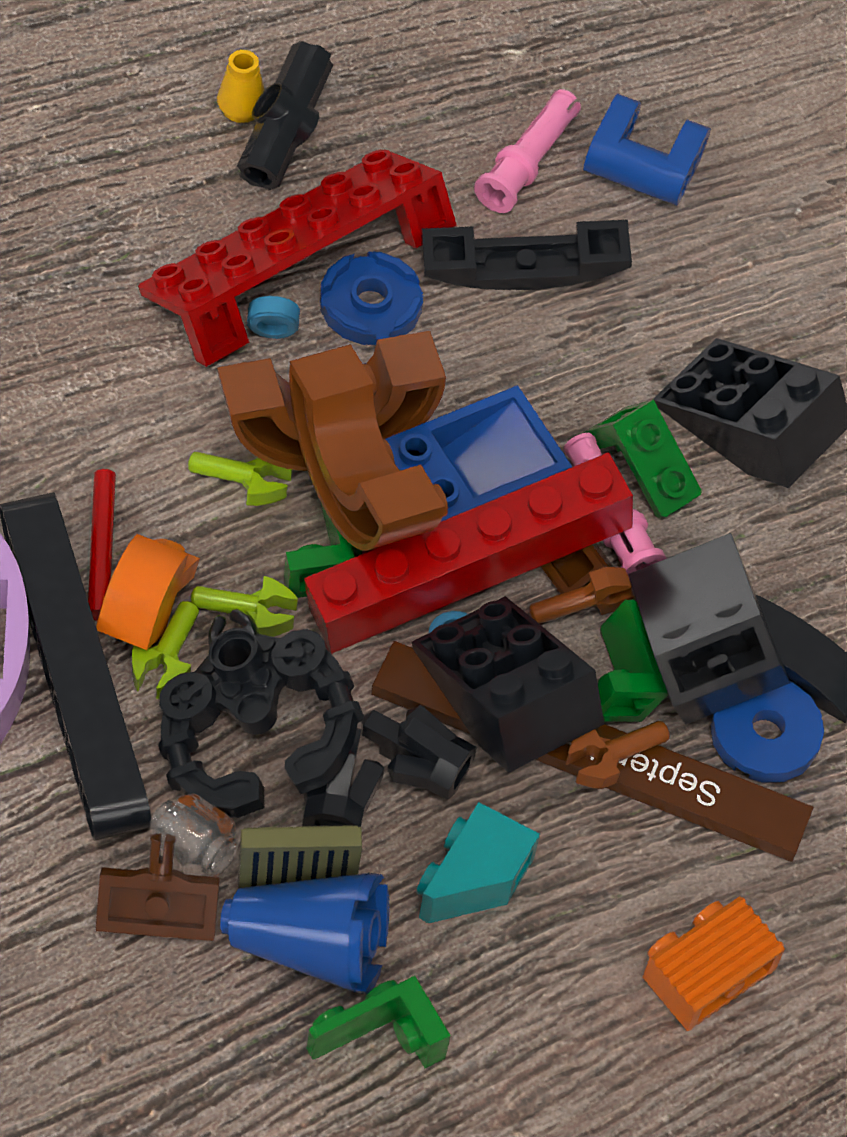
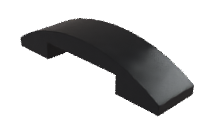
M628 219L576 222V234L474 239V226L422 229L424 276L458 286L488 290L549 289L601 279L632 267Z
M756 595L788 678L801 685L800 688L812 697L820 710L846 723L847 652L801 618L773 602Z

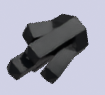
M422 705L409 709L406 712V720L401 723L376 710L371 711L361 720L362 736L377 743L379 754L391 760L387 769L392 782L428 789L446 800L455 795L475 758L477 746L455 735Z
M357 728L354 743L345 763L328 785L304 793L306 806L302 827H361L363 817L383 779L385 769L379 762L365 759L352 784L361 729Z

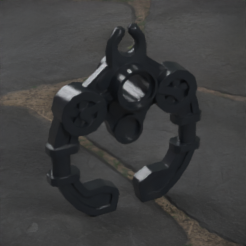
M234 609L229 615L230 620L238 623L242 628H233L223 632L227 624L226 618L220 615L216 616L208 633L209 655L195 672L177 675L169 680L160 692L159 706L163 711L161 740L158 743V747L162 757L167 759L170 770L166 777L172 790H182L186 795H199L200 800L193 796L194 802L204 809H211L213 812V807H216L224 812L227 817L240 818L265 808V788L255 772L236 771L214 779L207 775L202 761H192L190 753L196 751L199 747L195 733H201L212 726L221 711L229 713L248 734L259 735L269 731L276 723L279 694L284 686L298 692L315 689L319 700L330 701L332 708L326 710L323 714L326 726L321 739L297 748L285 760L284 769L300 794L327 785L338 773L349 755L355 740L357 724L364 718V714L359 702L353 700L351 691L355 686L349 671H343L338 661L331 655L319 633L308 629L291 631L282 638L259 634L257 625L252 617L238 609Z

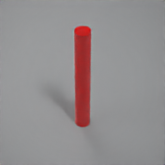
M99 469L94 473L88 602L95 621H98L112 572L116 473L109 469Z

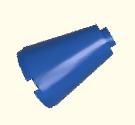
M364 873L239 888L233 899H226L223 904L220 919L221 932L229 936L230 945L236 949L347 990L368 994L375 987L382 965L371 964L372 958L375 956L378 946L386 947L390 913L388 886L380 884L384 878L382 874Z

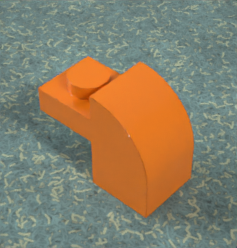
M136 534L123 552L112 575L97 621V631L144 650L149 649L164 634L176 594L194 578L200 558L185 553L184 547L177 542L168 539L152 540Z

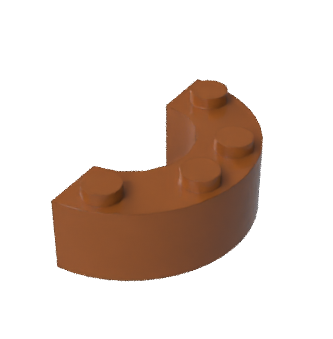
M430 331L378 339L374 354L367 364H369L375 375L377 392L374 395L376 418L382 439H386L426 423L443 396L446 375ZM271 358L217 367L232 426L245 448L256 457L275 466L308 471L296 432L290 384L275 372Z
M351 344L290 361V396L301 451L317 495L340 534L355 548L367 551L433 531L441 522L442 517L447 516L448 504L446 496L440 485L432 484L422 465L404 470H399L395 465L391 446L386 439H382L377 423L374 406L377 384L369 364H362Z

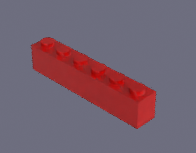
M605 453L441 521L433 531L378 547L304 578L310 612L330 653H335L633 528V494L610 453Z

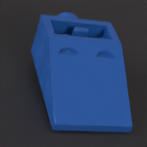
M518 385L386 438L391 446L395 465L399 470L422 465L432 484L440 485L444 491L448 504L447 516L442 517L441 521L572 468V465Z

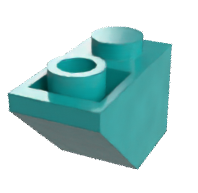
M478 802L468 820L458 817L453 824L444 843V848L449 851L441 865L431 862L425 870L416 890L417 894L423 896L419 919L427 923H433L507 905L534 860L540 834Z

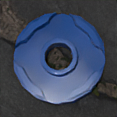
M368 252L367 256L354 258V253L342 257L328 268L321 282L320 311L328 326L342 338L361 345H376L378 339L406 335L415 328L422 313L423 292L419 286L420 280L417 274L401 259L382 252ZM366 291H374L380 293L384 300L380 303L370 304L362 301L358 296Z
M793 682L714 713L710 725L713 746L723 762L734 771L738 768L742 772L750 774L749 779L762 783L785 782L803 774L818 755L824 736L822 714L812 697ZM760 720L773 722L780 729L781 736L775 739L763 738L756 733L753 723Z

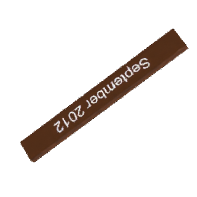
M393 641L372 684L371 695L406 709L422 705L440 722L471 734L413 648ZM606 724L596 728L600 737L610 740L627 734ZM571 741L535 760L577 776L579 770L599 764L602 758L596 759L591 756H584L580 760L566 765L565 762L572 743ZM659 745L619 761L617 765L620 771L618 782L606 787L609 790L790 862L794 860L814 808L811 805Z

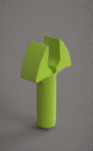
M196 451L190 455L188 461V469L191 473L241 483L247 489L246 505L248 506L271 504L287 497V484L268 482L263 480V477L274 476L278 479L291 481L292 469L275 466L260 458L249 462H242Z
M264 576L262 589L251 595L196 586L191 593V602L199 609L229 614L232 610L238 609L249 615L256 623L259 634L274 637L294 628V615L274 614L267 610L273 606L297 610V596L289 588L273 578Z
M182 601L179 603L157 646L144 650L133 645L132 677L136 691L140 690L147 672L157 669L160 664L164 665V675L156 687L157 699H160V692L169 680L179 674L191 672V664L179 661L177 655L199 614L198 607L192 602Z

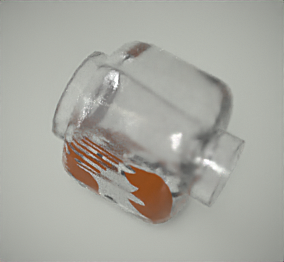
M197 794L183 795L173 802L166 801L158 807L150 822V829L153 831L152 835L162 833L161 856H163L166 834L176 837L173 870L187 875L217 877L228 868L237 853L239 843L238 839L235 838L236 828L234 820Z

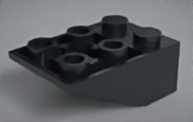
M718 338L707 346L652 399L655 401L658 409L746 474L789 488L847 430V403L840 375Z
M731 533L628 574L654 657L672 705L685 725L790 683Z
M506 596L496 601L487 602L478 610L451 623L440 625L432 632L411 642L413 650L477 744L508 773L605 724L595 669Z

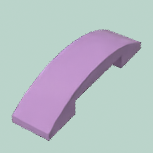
M0 534V608L6 609L3 679H0L1 744L16 718L25 693L30 663V631L27 596L23 578L9 545Z

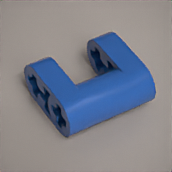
M617 93L591 142L583 170L678 206L702 158L711 128L686 120L670 153H664L629 139L640 112L641 102Z

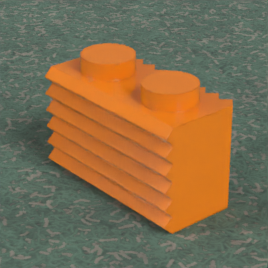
M739 896L726 906H723L720 901L711 903L694 918L692 922L695 926L681 937H678L674 931L664 935L653 944L647 953L650 958L644 971L643 979L686 1031L692 1030L695 1025L700 1024L705 1018H709L714 1012L719 1011L741 993H745L758 981L772 974L785 950L783 943L777 940L775 933L769 931L767 924L762 923L760 916L754 914L752 907L746 904L743 897Z

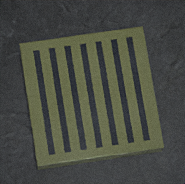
M311 826L241 829L238 889L358 874L362 851L361 827Z

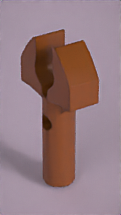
M604 567L589 572L590 583L588 585L532 603L529 606V615L541 624L593 606L599 608L601 615L614 612L624 600H632L634 598L625 568Z
M656 721L612 740L600 737L596 729L572 741L565 763L566 765L571 764L584 756H591L596 759L602 758L599 764L579 770L576 783L586 787L604 789L618 782L620 771L617 765L619 761L667 742L670 738V732L663 721Z

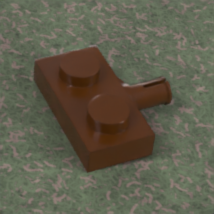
M162 833L150 836L149 867L138 870L101 868L95 931L214 941L220 877L187 875L173 870L175 836L166 834L163 856L160 855Z

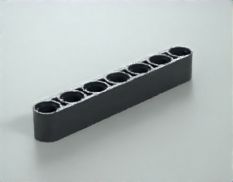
M52 492L0 504V519L4 537L17 561L23 578L27 596L29 623L92 838L96 841L149 828L152 826V819L147 794L57 497Z

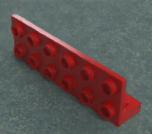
M389 150L370 152L362 158V162L345 172H336L322 179L321 185L305 194L293 195L284 199L280 203L279 208L262 217H254L242 222L238 226V230L220 240L203 243L195 250V254L178 263L159 267L153 272L152 277L140 283L138 288L141 296L181 316L195 360L207 367L250 343L235 297L394 208L405 244L414 248L423 245L422 229L457 226L442 172Z

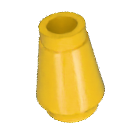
M237 50L229 56L217 94V103L229 120L237 123H247L254 120L252 118L254 105L265 89L258 57L249 50Z

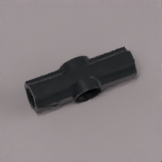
M304 41L293 44L275 83L270 85L261 94L254 105L252 118L257 123L237 164L241 172L240 177L252 186L263 187L267 190L279 187L296 148L310 137L318 124L319 112L314 108L333 68V64L330 61L331 54L320 45H313Z

